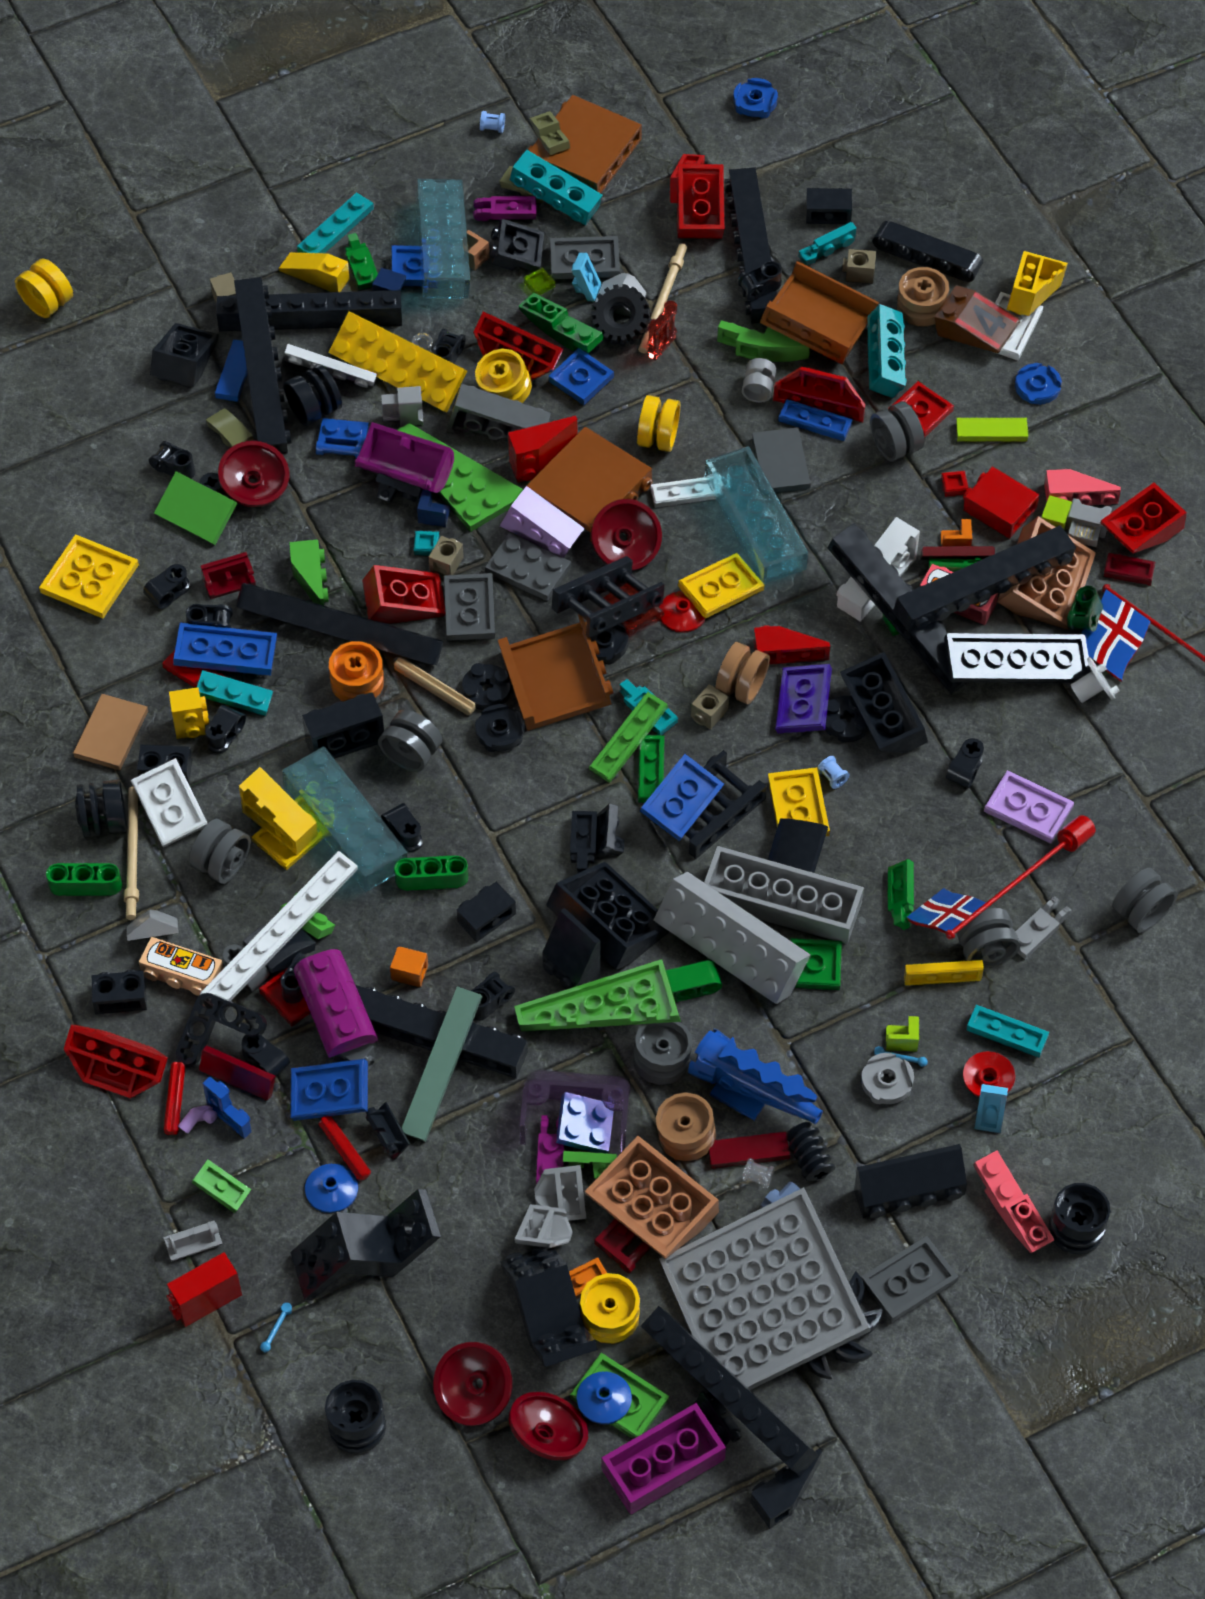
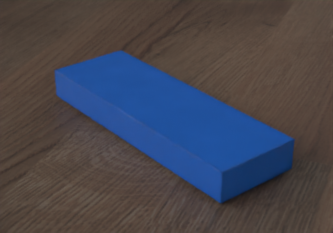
M233 339L215 391V398L238 402L248 374L243 341Z
M786 399L778 418L779 422L841 441H845L853 420Z

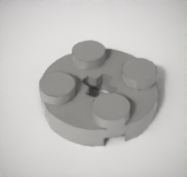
M880 1053L871 1057L863 1068L861 1076L863 1090L875 1104H895L908 1098L914 1083V1072L909 1062L905 1059L897 1058L896 1054ZM884 1074L894 1077L891 1083L882 1081Z

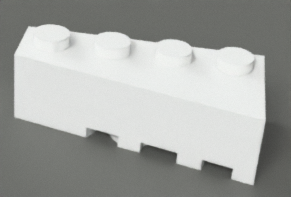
M896 517L874 546L881 550L885 560L897 569L901 577L917 558L920 531ZM852 577L849 578L846 584H842L837 591V607L860 622L875 606Z

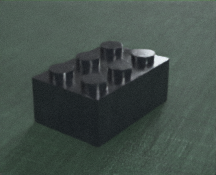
M373 692L360 694L353 699L336 702L331 706L319 710H311L307 714L302 715L306 744L315 765L378 745V739L384 732L383 715Z

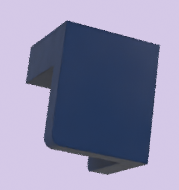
M381 268L372 284L373 291L401 290L406 281V275Z
M422 490L417 507L418 523L446 527L451 507L449 505L432 503V492Z

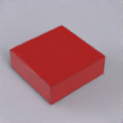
M965 471L941 473L945 497L964 495L968 490Z

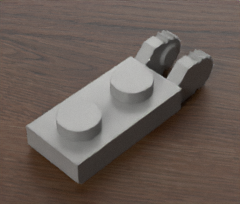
M1055 896L1045 904L1043 909L1040 908L1015 931L1021 944L1018 954L1024 959H1027L1059 929L1060 924L1071 913V909L1066 906L1055 918L1049 915L1060 902Z

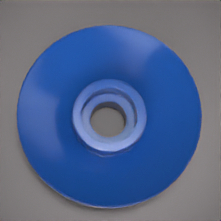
M325 1164L316 1168L308 1176L305 1184V1194L308 1202L312 1207L324 1213L341 1212L347 1209L355 1201L358 1193L356 1177L350 1169L339 1164ZM329 1182L336 1183L333 1187H328L326 1185Z
M612 1372L591 1374L583 1380L577 1391V1405L580 1412L585 1418L597 1424H611L619 1421L627 1414L632 1402L629 1385L622 1377ZM601 1391H607L609 1392V1395L607 1397H601L599 1393Z

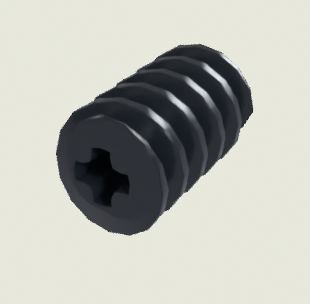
M803 1122L792 1127L786 1133V1138L790 1142V1148L794 1151V1157L798 1160V1166L802 1169V1176L806 1178V1181L812 1182L832 1173L835 1170V1165L829 1163L832 1158L829 1154H825L828 1148L825 1145H821L824 1141L823 1137L817 1136L820 1133L819 1128H810L812 1123Z

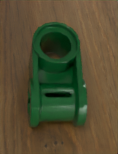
M1083 586L1076 592L1074 602L1067 616V626L1070 631H1076L1077 629H1087L1089 632L1096 631L1098 620L1103 610V604L1093 586Z

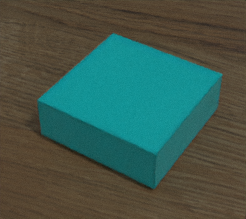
M415 531L414 555L429 556L439 540V532Z

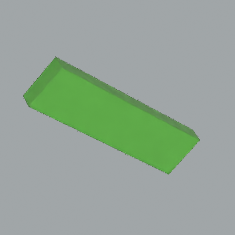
M647 691L589 766L590 771L610 783L667 710L668 704Z

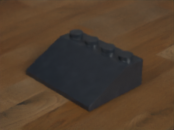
M602 862L557 882L546 904L556 916H559L560 911L565 908L600 940V956L615 970L632 963L670 932L654 921L658 909L606 862Z

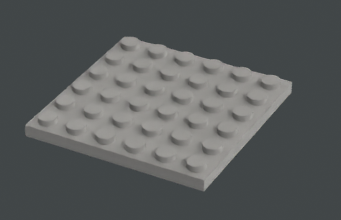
M805 1188L795 1191L676 1250L666 1259L664 1257L659 1259L692 1335L750 1390L871 1331Z

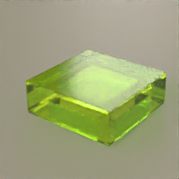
M544 268L524 277V283L532 293L542 295L555 288V281Z

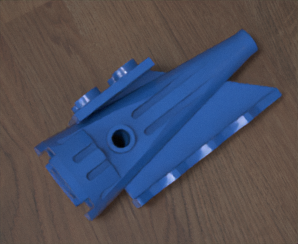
M715 1028L713 1031L710 1030L699 1043L695 1051L698 1054L696 1062L691 1060L688 1073L706 1082L717 1083L710 1092V1096L754 1121L766 1104L813 1124H817L821 1118L823 1110L812 1104L817 1100V1095L804 1086L801 1075L786 1076L782 1074L778 1062L763 1063L759 1061L755 1049H738L733 1037L729 1039Z

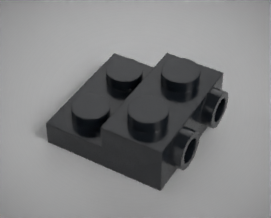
M505 219L500 221L498 227L494 226L491 239L495 241L491 245L488 254L492 258V265L511 271L518 266L538 272L541 267L544 232Z

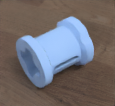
M482 111L480 130L490 129L503 133L505 113L495 115Z
M834 756L827 757L817 767L819 774H824L830 781V786L833 789L842 786L850 775L846 770H842L839 767Z

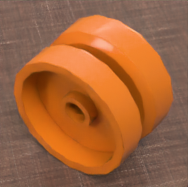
M351 641L340 645L333 651L329 658V675L331 688L336 697L344 702L355 698L357 695L373 692L375 698L379 696L384 687L382 658L376 648L365 642Z

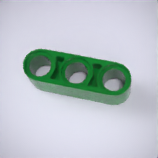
M457 855L404 858L397 861L394 867L396 885L398 888L406 891L459 888L466 885L469 878L466 859ZM456 870L461 871V872H459V873H453V871H456ZM410 873L408 876H403L402 874Z
M57 863L49 866L46 871L50 891L59 896H111L119 893L122 889L119 869L116 865L110 863ZM109 878H114V879L111 880V881H105V880H107V879H109Z
M703 961L666 970L675 1003L713 994L722 988V983L713 961Z

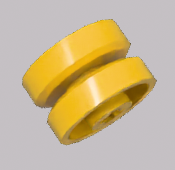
M44 258L31 265L30 271H24L15 279V287L24 303L34 313L43 318H49L58 310V306H64L73 297V289L65 275L56 265Z
M509 349L493 350L484 355L477 363L475 377L481 390L496 393L499 396L517 400L521 403L530 395L532 388L531 377L523 359L518 353Z
M646 396L638 424V446L650 448L656 439L659 450L672 451L679 424L680 401L667 399L661 410V400L659 397Z
M611 1273L602 1274L590 1280L582 1290L580 1299V1314L584 1327L595 1340L601 1343L613 1344L624 1341L631 1336L639 1324L640 1297L635 1285L629 1279L619 1274Z

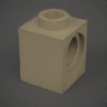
M849 249L848 258H843L842 272H847L846 281L873 284L876 251Z
M231 272L210 279L211 292L216 304L217 296L236 295L235 279Z
M441 536L429 555V570L442 576L454 575L464 558L463 544L456 539Z
M709 684L691 704V717L697 724L712 729L728 711L729 696Z

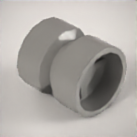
M755 358L747 363L742 386V394L746 399L760 403L766 402L771 398L776 375L774 363L763 358Z

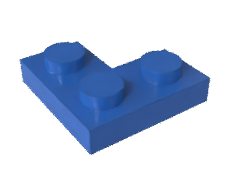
M212 1077L207 1078L202 1083L207 1105L211 1106L212 1110L217 1112L219 1118L245 1139L252 1132L250 1117L244 1110H237L232 1106L229 1097L230 1091L223 1082H216Z

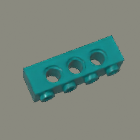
M527 149L512 168L510 181L516 186L529 191L536 198L552 205L556 210L567 214L574 221L586 226L599 209L602 194Z
M879 304L867 316L869 390L894 398L905 388L907 381L905 378L906 360L904 358L905 325L902 312Z

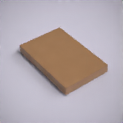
M101 694L73 752L74 757L121 770L148 713V707Z

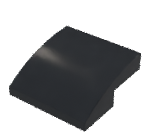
M780 818L767 860L815 873L828 826L809 821Z
M267 924L245 938L243 945L246 946ZM300 929L265 967L270 973L286 969L291 965L294 957L299 952L307 954L315 951L316 942Z

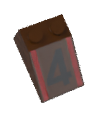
M957 285L934 316L938 336L998 354L1020 323L1018 317L979 292Z

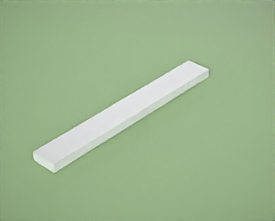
M338 851L204 988L200 995L202 993H212L231 1001L358 870V866Z

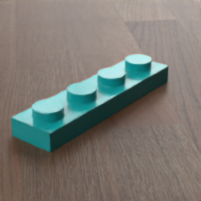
M356 192L297 245V252L326 253L374 209V203Z

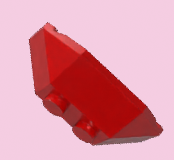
M484 311L473 331L483 356L498 349H509L518 353L526 365L531 381L553 371L563 351V348Z
M801 366L775 382L773 401L785 403L786 399L855 421H864L865 403L847 377Z
M73 1024L70 1026L63 1049L66 1055L69 1056L83 1082L128 1098H133L160 1083L168 1059L167 1056L148 1045L104 1030Z

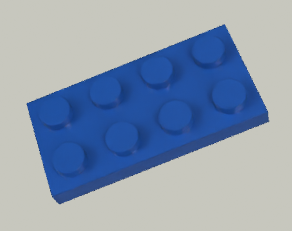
M180 623L173 665L271 676L277 633Z

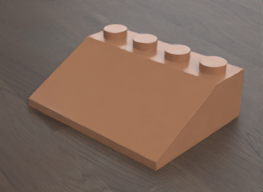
M1038 516L1022 528L1017 544L1051 530L1055 526ZM1069 536L1076 546L1073 559L1069 564L1063 567H1055L1043 576L1037 575L1025 584L1012 586L1007 592L999 595L997 603L1017 615L1068 629V613L1071 610L1076 592L1086 584L1096 552Z
M639 1136L624 1149L585 1191L587 1196L665 1259L700 1233L719 1213V1200Z

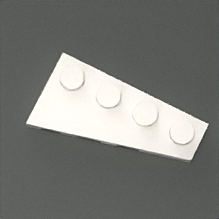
M290 344L287 345L285 351L286 362L310 369L317 365H322L337 379H349L355 381L356 385L365 388L368 385H374L376 373Z

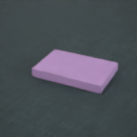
M1007 770L987 802L984 812L1051 844L1072 810L1074 802Z

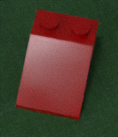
M678 164L677 238H723L725 229L723 164Z
M576 416L508 433L509 462L517 483L533 480L578 434Z
M1152 483L1103 518L1100 523L1132 553H1136L1166 542L1183 530L1187 512L1156 483Z
M373 565L362 580L368 619L392 624L446 615L439 573Z

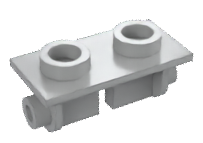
M215 1221L163 1237L171 1262L223 1245Z

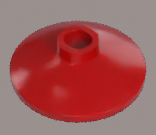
M682 591L669 594L663 599V604L659 606L661 622L675 632L685 633L694 631L706 620Z
M985 1051L977 1053L968 1059L963 1069V1080L967 1089L977 1097H980L982 1084L1008 1088L1009 1093L1015 1082V1070L1011 1062L1003 1055ZM990 1077L993 1081L988 1082L984 1078Z

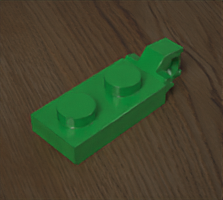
M356 233L347 235L349 247L345 248L346 258L358 290L371 288L378 272L368 246L366 247L365 243L360 244Z
M909 859L888 867V911L891 912L892 918H894V925L902 930L911 927L912 923L908 921L907 916L914 909V862Z

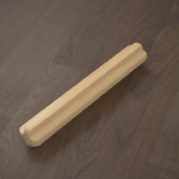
M399 657L394 662V669L464 714L471 715L475 711L476 704L405 658Z

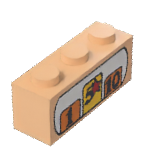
M154 937L150 938L139 960L140 970L144 972V976L147 979L166 982L169 986L176 989L180 987L187 989L197 996L224 969L220 959Z

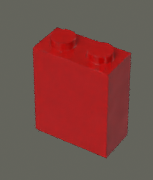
M992 466L987 473L983 472L980 475L977 484L973 488L970 487L963 496V500H965L963 511L1010 539L1037 509L1039 494Z
M225 1252L169 1282L167 1284L169 1294L166 1295V1298L170 1304L169 1309L176 1321L181 1319L184 1326L187 1327L242 1296L238 1273Z

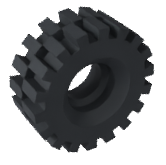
M618 284L613 285L614 289L611 290L607 287L604 289L606 293L603 295L599 293L597 296L598 302L594 301L592 305L594 307V311H591V316L594 319L592 320L593 325L596 327V330L602 332L603 338L606 341H610L611 344L616 345V343H619L620 346H626L625 343L627 342L630 345L634 344L636 338L641 340L643 338L641 334L643 332L647 333L649 330L647 325L651 324L652 321L650 318L652 312L649 304L642 293L638 292L634 287L629 288L626 284H622V287H619ZM625 307L630 310L631 317L625 324H618L614 321L613 315L618 308Z

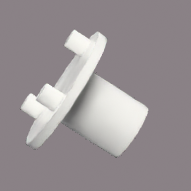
M1090 657L1086 660L1092 672L1071 684L1074 693L1081 703L1105 690L1111 700H1114L1115 694L1120 692L1117 686L1110 688L1102 675V672L1107 670L1104 663L1097 666Z

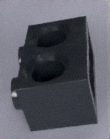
M140 744L137 765L138 776L176 758L189 784L192 767L190 747Z
M127 970L121 973L102 972L98 975H91L92 1003L95 1015L147 1010L146 981L143 971ZM132 987H136V988H137V989H135V990H133V991H128L129 988H132ZM104 990H111L108 993H101Z

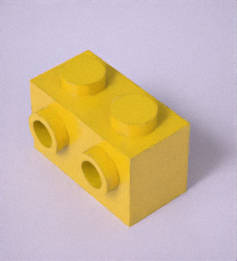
M199 687L170 691L171 711L177 739L196 738L200 735H206L205 725L209 724L205 696L200 697Z

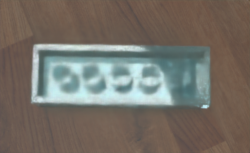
M417 179L416 212L422 298L468 299L470 269L462 180Z
M747 446L705 460L704 477L762 583L766 584L807 570L808 551L750 447Z
M325 747L316 750L282 770L283 786L292 798L298 802V805L315 818L317 830L322 833L323 838L335 853L340 851L358 866V870L353 874V877L365 892L395 875V864L400 859L407 858V851Z

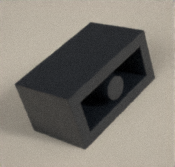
M807 188L806 224H848L851 222L852 189Z
M496 881L490 886L483 887L478 895L471 900H465L459 905L457 909V922L477 943L516 915V901Z

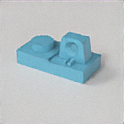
M579 253L572 265V273L575 276L572 285L576 293H583L587 301H595L602 284L588 254Z
M981 1085L974 1129L1001 1133L1008 1088Z

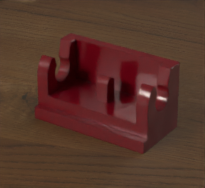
M247 552L200 565L202 579L210 600L240 591L242 583L256 586L253 576L254 572Z

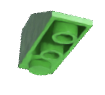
M318 540L289 542L294 578L314 603L324 606V603L329 602L328 589L323 588L322 584L327 583L326 568L321 569V563H325L324 549H319Z

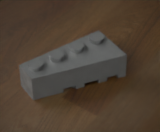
M461 384L446 431L454 433L455 429L463 430L465 435L475 436V433L488 435V439L498 440L508 438L509 432L548 423L551 413L541 408L523 404L517 400L499 396L496 393H489L474 386Z

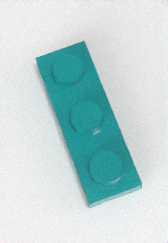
M203 670L197 685L200 697L205 696V699L264 716L267 714L273 695L272 690Z
M977 1004L966 1029L1040 1058L1049 1036V1032Z

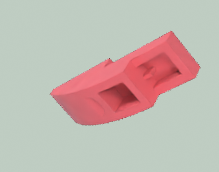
M998 1150L973 1164L986 1186L984 1191L1010 1230L1030 1253L1054 1241L1052 1234L1028 1194H1023Z

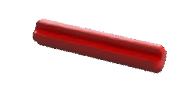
M173 1062L170 1067L164 1120V1133L166 1135H177L179 1131L178 1125L180 1122L185 1077V1064L182 1062Z
M332 1116L322 1117L319 1121L320 1128L354 1176L359 1181L367 1179L371 1174V1170Z

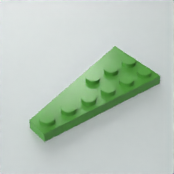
M410 423L398 429V431L450 447ZM451 448L454 452L453 467L447 483L437 494L451 507V510L467 529L472 532L508 511L523 489Z
M662 959L514 1006L521 1031L681 1022Z

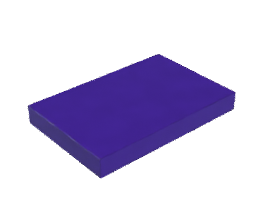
M830 664L783 667L775 727L777 733L825 730L832 673Z

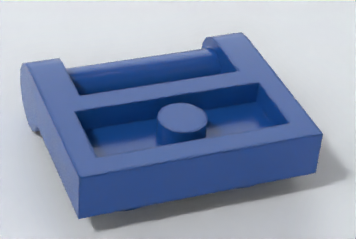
M322 418L319 438L316 443V454L324 455V453L351 455L357 458L369 431V423Z

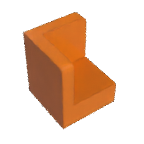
M961 519L960 530L941 531V546H971L972 544L971 519Z
M397 947L390 966L391 980L421 988L428 968L427 953Z

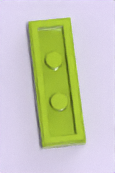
M1027 418L956 419L957 441H1028Z

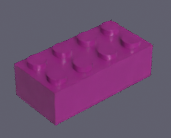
M697 1403L601 1457V1470L631 1515L724 1461L726 1447Z

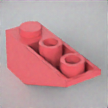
M1071 469L1046 470L1044 482L1046 501L1050 495L1071 502L1073 498H1076L1084 505L1108 506L1118 504L1121 492V487Z

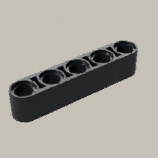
M891 221L882 222L872 240L874 246L881 251L921 266L938 270L940 273L965 282H972L983 264L982 257L973 251Z

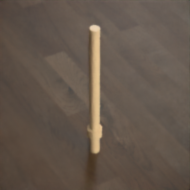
M679 244L675 256L671 257L668 265L670 269L651 315V324L647 325L649 330L647 333H644L638 349L641 353H647L677 273L682 269L684 264L683 258L687 250L685 244Z
M130 787L128 790L127 885L124 890L126 919L128 920L136 919V903L139 901V890L137 889L138 795L134 787Z

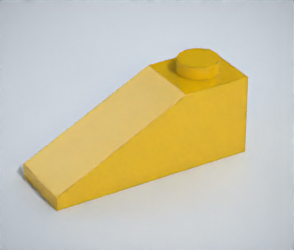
M290 252L279 267L280 272L330 292H341L350 279L348 261L328 253Z

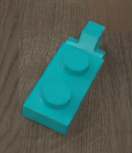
M850 222L815 239L812 245L799 251L798 257L807 266L815 263L822 256L831 255L841 247H848L855 241L856 226L853 222Z
M628 679L620 684L619 692L624 696L623 701L632 711L647 691L653 694L645 686H638L636 688ZM667 708L652 730L658 735H663L678 723V717Z

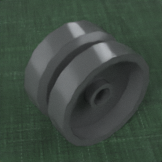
M901 401L892 405L888 410H881L871 415L870 429L874 442L883 457L888 461L894 462L903 458L906 453L912 454L924 447L925 439L921 423L914 410L906 402Z
M406 709L397 712L390 722V726L384 730L378 739L380 749L392 762L413 772L422 771L430 761L431 755L437 751L442 743V735L432 722L424 716Z
M216 818L210 821L200 832L192 847L189 861L191 867L202 873L208 872L212 879L225 884L238 873L248 855L251 843L250 836L238 829L232 830L230 824Z
M1145 868L1134 875L1117 893L1112 904L1113 909L1122 917H1129V924L1138 933L1145 932L1157 924L1172 908L1178 896L1177 891L1168 883H1161L1162 878L1152 868Z
M1001 908L984 910L956 933L960 944L964 947L963 953L966 961L983 960L984 968L997 966L1008 961L1018 953L1021 946L1017 933L1013 930L1010 914L1007 910Z
M681 1022L643 1024L638 1029L634 1043L633 1063L639 1076L648 1082L664 1085L680 1080L687 1073L693 1045L692 1037L687 1027Z

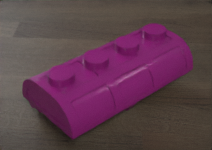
M372 422L360 454L355 460V466L438 493L444 488L454 463V452L450 447Z
M326 950L306 957L296 964L294 974L329 1058L378 1041L340 950Z

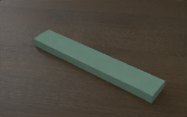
M456 987L403 1123L402 1130L405 1135L426 1142L482 995Z

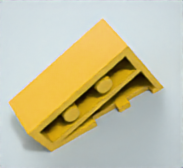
M1024 251L1007 310L1026 316L1033 313L1061 286L1068 263Z
M261 767L239 785L243 813L296 855L318 836L315 818L311 814L306 813Z

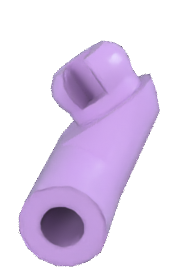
M208 1105L194 1107L190 1109L178 1127L189 1134L199 1121L205 1120L209 1124L213 1123L217 1118V1112Z

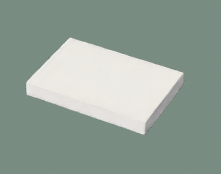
M1000 292L995 303L1007 310L1011 295ZM1041 305L1029 316L1018 315L1007 310L1018 317L1020 323L999 352L1000 355L1019 361L1043 312V306Z
M176 758L131 780L163 848L203 829L208 824Z

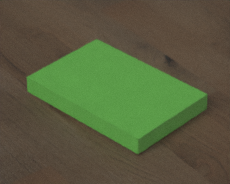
M175 472L154 514L216 545L237 502Z
M600 1353L570 1394V1399L577 1403L578 1388L583 1380L591 1374L612 1372L619 1375L630 1387L632 1402L627 1414L619 1421L610 1425L634 1439L648 1430L668 1402L669 1396L603 1353ZM601 1391L599 1395L601 1397H607L609 1395V1392Z

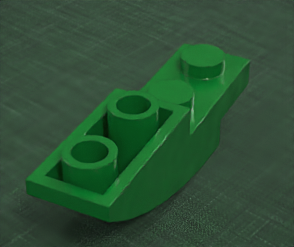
M532 293L518 306L519 310L539 329L572 351L578 347L589 353L604 339L602 332L568 316L566 308L536 293Z

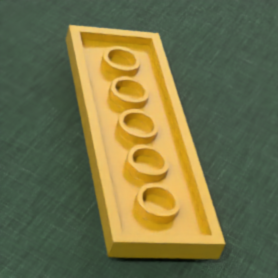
M350 311L328 352L358 368L376 373L377 378L397 388L421 386L422 400L446 413L467 373V370Z

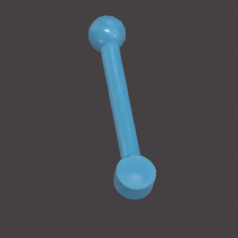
M880 1046L874 1049V1055L880 1053L896 1054L897 1058L918 1063L921 1067L926 1066L928 1063L925 1057L915 1058L884 1051V1048Z
M284 1303L281 1306L282 1313L267 1340L260 1345V1349L263 1352H268L271 1349L270 1344L285 1316L292 1312L291 1304Z

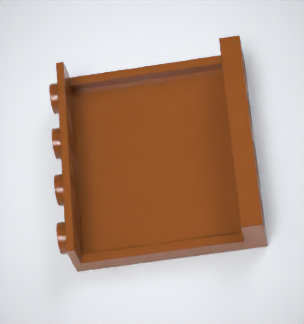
M572 95L567 102L565 101L562 104L559 113L555 116L559 121L560 130L570 142V148L549 155L538 138L536 143L531 145L528 150L580 182L589 185L590 188L601 194L642 140V124Z
M797 261L792 274L773 302L769 301L760 323L843 364L866 329L867 316L877 307L879 302Z
M584 427L527 487L591 533L593 521L604 506L619 499L637 500L643 491H647L653 483L652 468L589 428Z
M579 614L580 623L509 645L507 637L498 639L501 654L527 731L612 705L610 695L614 693L610 680H604L603 675L607 673L603 660H597L596 656L600 655L596 640L591 642L590 638L586 636L587 622H584L583 617Z

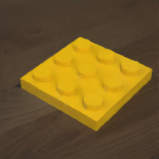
M75 534L40 585V593L104 618L139 566L138 559Z

